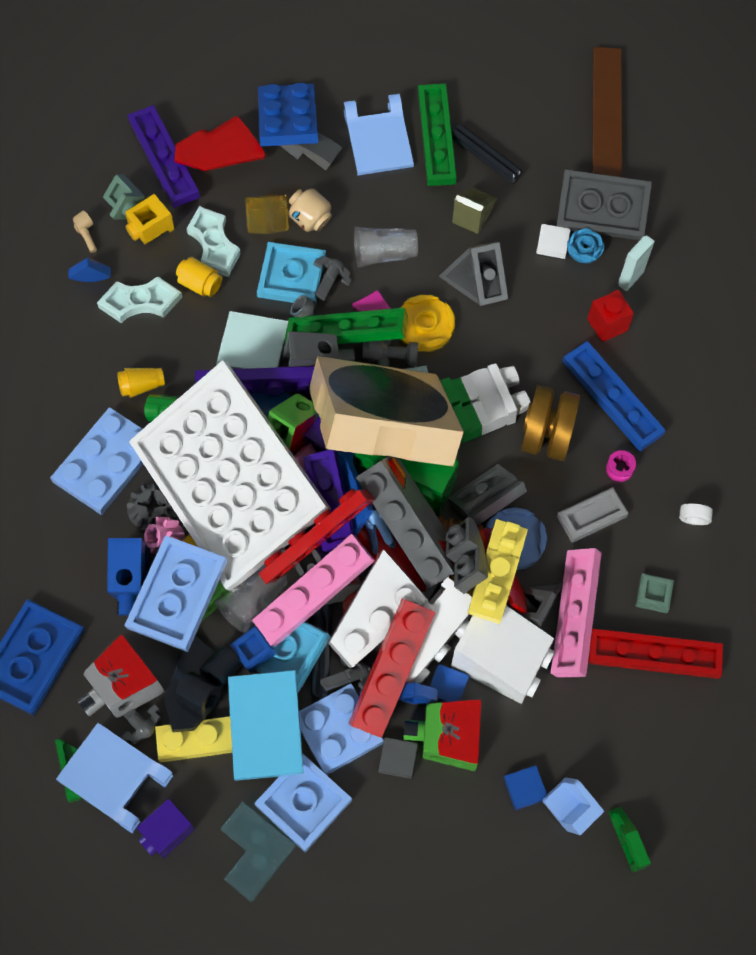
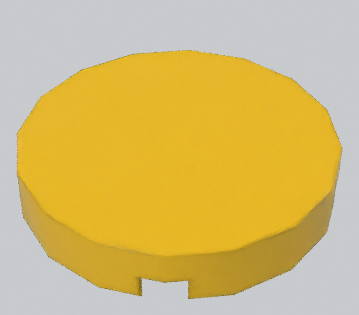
M417 295L404 302L401 308L406 309L408 319L405 339L400 340L406 346L410 342H418V351L431 352L442 348L450 341L454 333L455 316L451 307L446 302L444 304L438 297L433 295Z

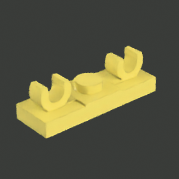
M496 519L485 553L488 578L475 586L467 614L500 624L528 529L509 521L504 522Z

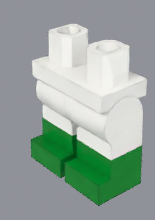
M495 363L487 366V368L476 370L469 375L451 380L450 377L440 380L463 430L460 444L505 425L508 426L516 423L517 415L527 411L529 403H531L525 391L510 395L508 388L519 385L518 373L514 366L499 369Z

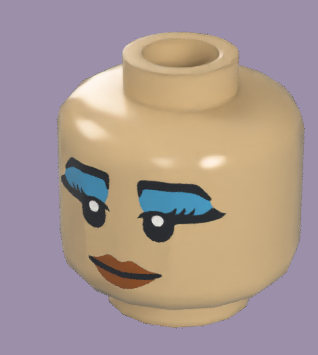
M309 188L304 192L299 189L289 200L291 204L289 209L290 218L306 232L320 231L332 217L330 202L314 188Z

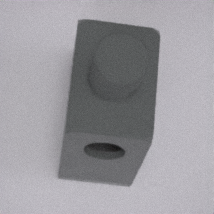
M288 332L281 359L282 367L315 366L317 356L355 362V355L353 349H338L337 337L334 334Z

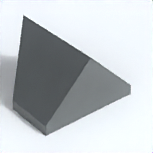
M499 241L469 247L439 275L440 278L479 306L508 300Z
M563 583L523 587L527 605V612L524 614L512 607L508 600L506 605L541 629Z

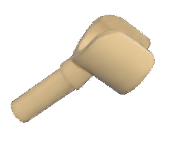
M81 211L73 217L74 228L82 235L90 252L93 253L97 251V248L87 230L93 225V222L85 211Z

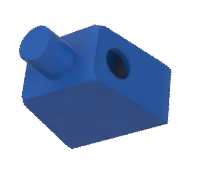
M108 538L107 590L113 598L117 599L118 616H129L149 572L150 548L147 547L142 538ZM132 577V581L128 585H124V582Z

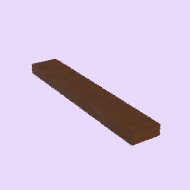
M594 47L592 52V173L622 177L621 48Z

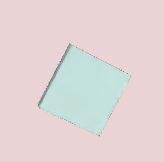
M230 311L216 365L223 360L232 369L279 367L285 345L284 339L288 321Z

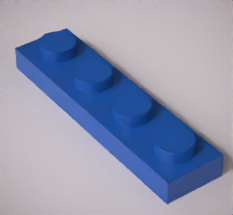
M588 341L563 357L562 363L639 452L664 436L666 430Z

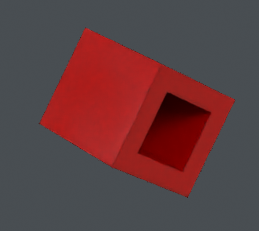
M616 290L592 301L587 319L601 342H605L628 331L634 312L621 292Z

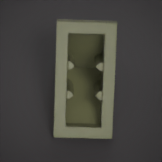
M474 187L458 193L454 202L452 223L479 234L498 198Z

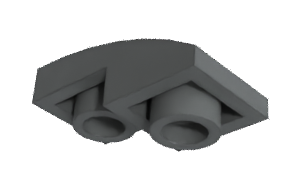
M318 133V143L279 145L296 159L305 154L324 170H327L342 149L340 145Z
M470 516L459 524L453 525L446 532L445 556L455 563L454 587L463 594L488 578L483 542L476 523Z

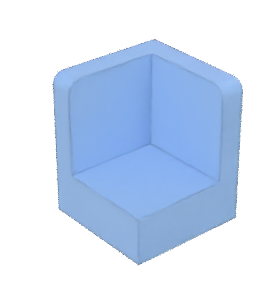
M565 777L543 798V803L565 830L577 835H581L604 812L583 784L573 778Z

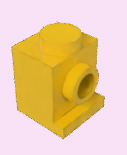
M155 194L125 212L128 222L125 225L127 232L134 241L140 238L144 245L164 232L169 231L170 233L174 230L171 213Z

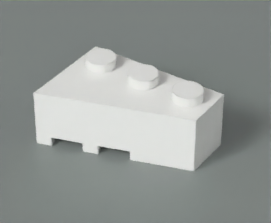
M384 550L379 553L375 563L328 642L349 668L354 667L385 639L402 598L420 606L428 600Z
M449 577L443 581L440 590L434 597L423 605V607L434 611L435 615L405 683L415 682L421 684L430 674V671L426 669L434 659L439 663L451 649L447 643L454 635L461 638L469 623L468 619L471 615L467 614L472 597L467 592L463 594L454 587V581Z

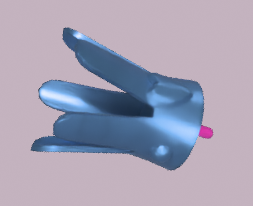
M371 503L374 511L366 521L365 526L369 534L371 552L376 554L378 552L376 528H378L385 543L390 548H395L396 544L390 529Z

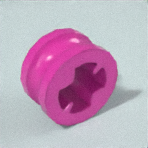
M618 450L610 455L606 465V472L614 481H627L633 475L636 460L631 453ZM620 461L626 463L622 472L616 469V465Z

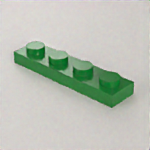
M446 84L418 85L427 186L456 185L457 177Z
M405 308L293 317L288 320L284 341L286 343L288 332L334 334L337 337L338 344L405 339L408 314Z

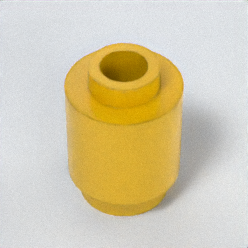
M193 257L182 260L176 270L178 283L203 297L206 295L213 297L222 283V276L218 274L216 269Z

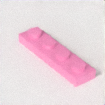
M351 534L252 619V621L269 644L276 647L375 562L374 558L359 539Z
M596 548L567 550L554 645L555 653L551 667V674L556 677H586L601 561V552Z

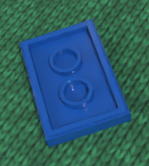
M26 599L0 642V699L35 716L83 635L85 628Z

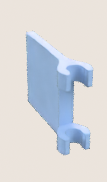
M400 94L388 95L389 112L358 117L355 100L344 102V117L348 127L358 176L414 167Z
M97 723L56 780L133 834L140 821L138 817L125 809L148 776L163 787H166L173 778V775H171L172 772L150 759L110 730Z

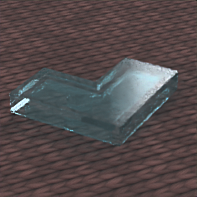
M242 802L220 828L225 835L246 851L224 880L252 903L293 852L296 845Z

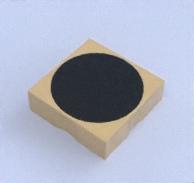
M317 356L309 391L314 409L321 419L320 429L326 449L366 455L391 456L410 461L454 466L463 430L437 374Z

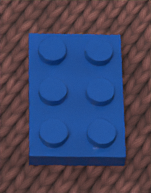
M314 83L258 86L260 146L318 143Z

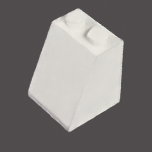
M506 605L500 624L472 616L454 650L451 668L469 675L470 678L522 704L526 695L533 697L541 681L536 675L540 667L547 669L555 653L554 650L550 649L554 638Z

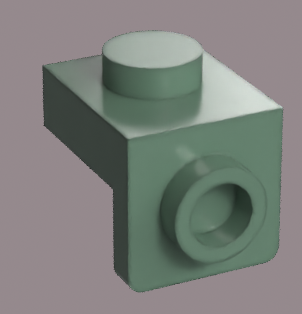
M116 174L103 198L113 207L110 216L114 220H126L125 212L142 202L145 196L124 174Z

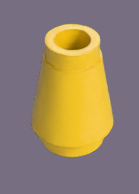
M124 368V371L117 372L119 389L122 396L129 395L132 398L165 385L161 368Z

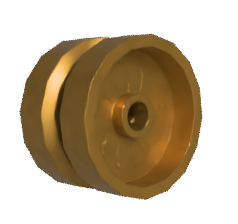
M537 385L533 403H529L523 427L525 436L521 451L536 455L541 451L544 437L549 438L546 452L548 458L564 461L576 419L580 395L566 391L560 395L557 409L551 408L555 394L553 388Z

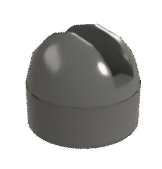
M301 295L292 304L290 314L293 317L314 316V313L317 311L316 305L306 295Z

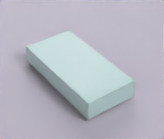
M647 235L643 236L627 254L618 282V286L626 292L645 271L655 242Z

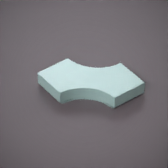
M199 206L187 227V233L198 240L203 248L201 262L216 269L218 274L229 277L241 254L240 248L231 243L224 234L226 216Z
M156 277L149 283L140 286H128L116 282L97 302L98 308L120 323L140 313H152L164 318L180 301L182 293L160 277Z

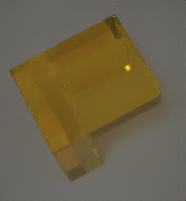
M263 195L245 198L247 229L249 233L269 234L288 231L287 195Z

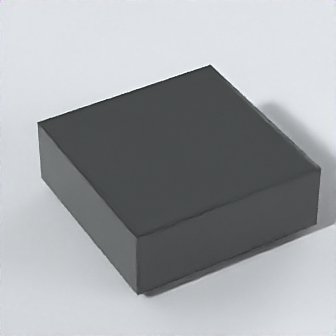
M385 737L378 773L412 779L418 743Z

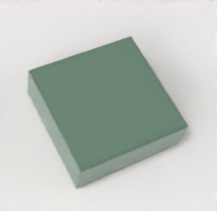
M642 573L635 607L668 613L674 580Z

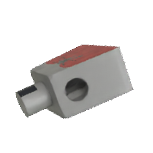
M120 635L85 670L83 675L92 685L93 689L78 699L77 702L88 716H91L106 704L117 718L158 697L165 691L124 636Z

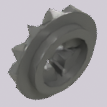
M156 482L151 485L142 484L137 491L131 492V498L127 503V512L129 519L137 528L145 531L149 524H156V517H170V520L175 519L177 514ZM155 497L157 505L161 506L156 507L150 517L148 509L144 505L150 504L151 499Z

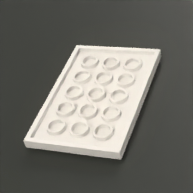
M223 360L129 441L197 546L226 557L228 562L220 578L226 590L233 591L262 567L267 558L285 548L291 538L299 532L305 531L320 514L331 509L233 369Z

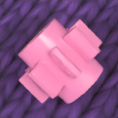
M156 517V524L148 525L144 533V540L147 547L151 549V554L158 553L165 535L180 541L185 538L184 530L179 526L178 520H170V517Z

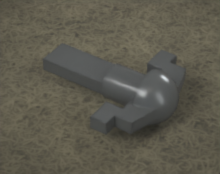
M322 256L320 260L316 258L313 263L319 269L323 265L327 268L315 293V296L323 301L337 275L343 277L342 283L347 286L350 285L352 279L348 278L350 272L343 266L340 260Z
M341 659L340 662L343 664V666L345 668L348 667L347 664ZM359 661L350 669L321 679L320 684L328 691L359 680L361 681L359 682V687L363 690L370 674V667L366 663Z
M154 704L147 711L151 715L148 720H145L135 709L123 714L136 731L132 735L127 731L120 738L126 742L130 740L133 744H136L152 736L155 727L161 719L157 714L160 709Z

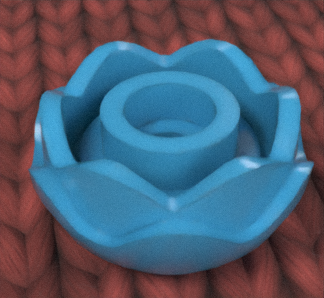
M584 228L575 231L567 241V250L575 261L587 264L599 259L604 251V243L597 232Z

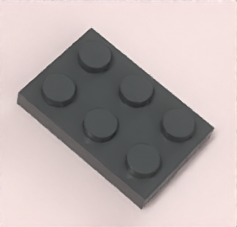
M565 169L556 226L568 228L570 231L588 228L599 235L641 240L645 235L652 182Z

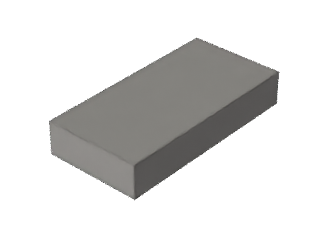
M612 487L558 512L557 518L573 543L626 518L629 513Z

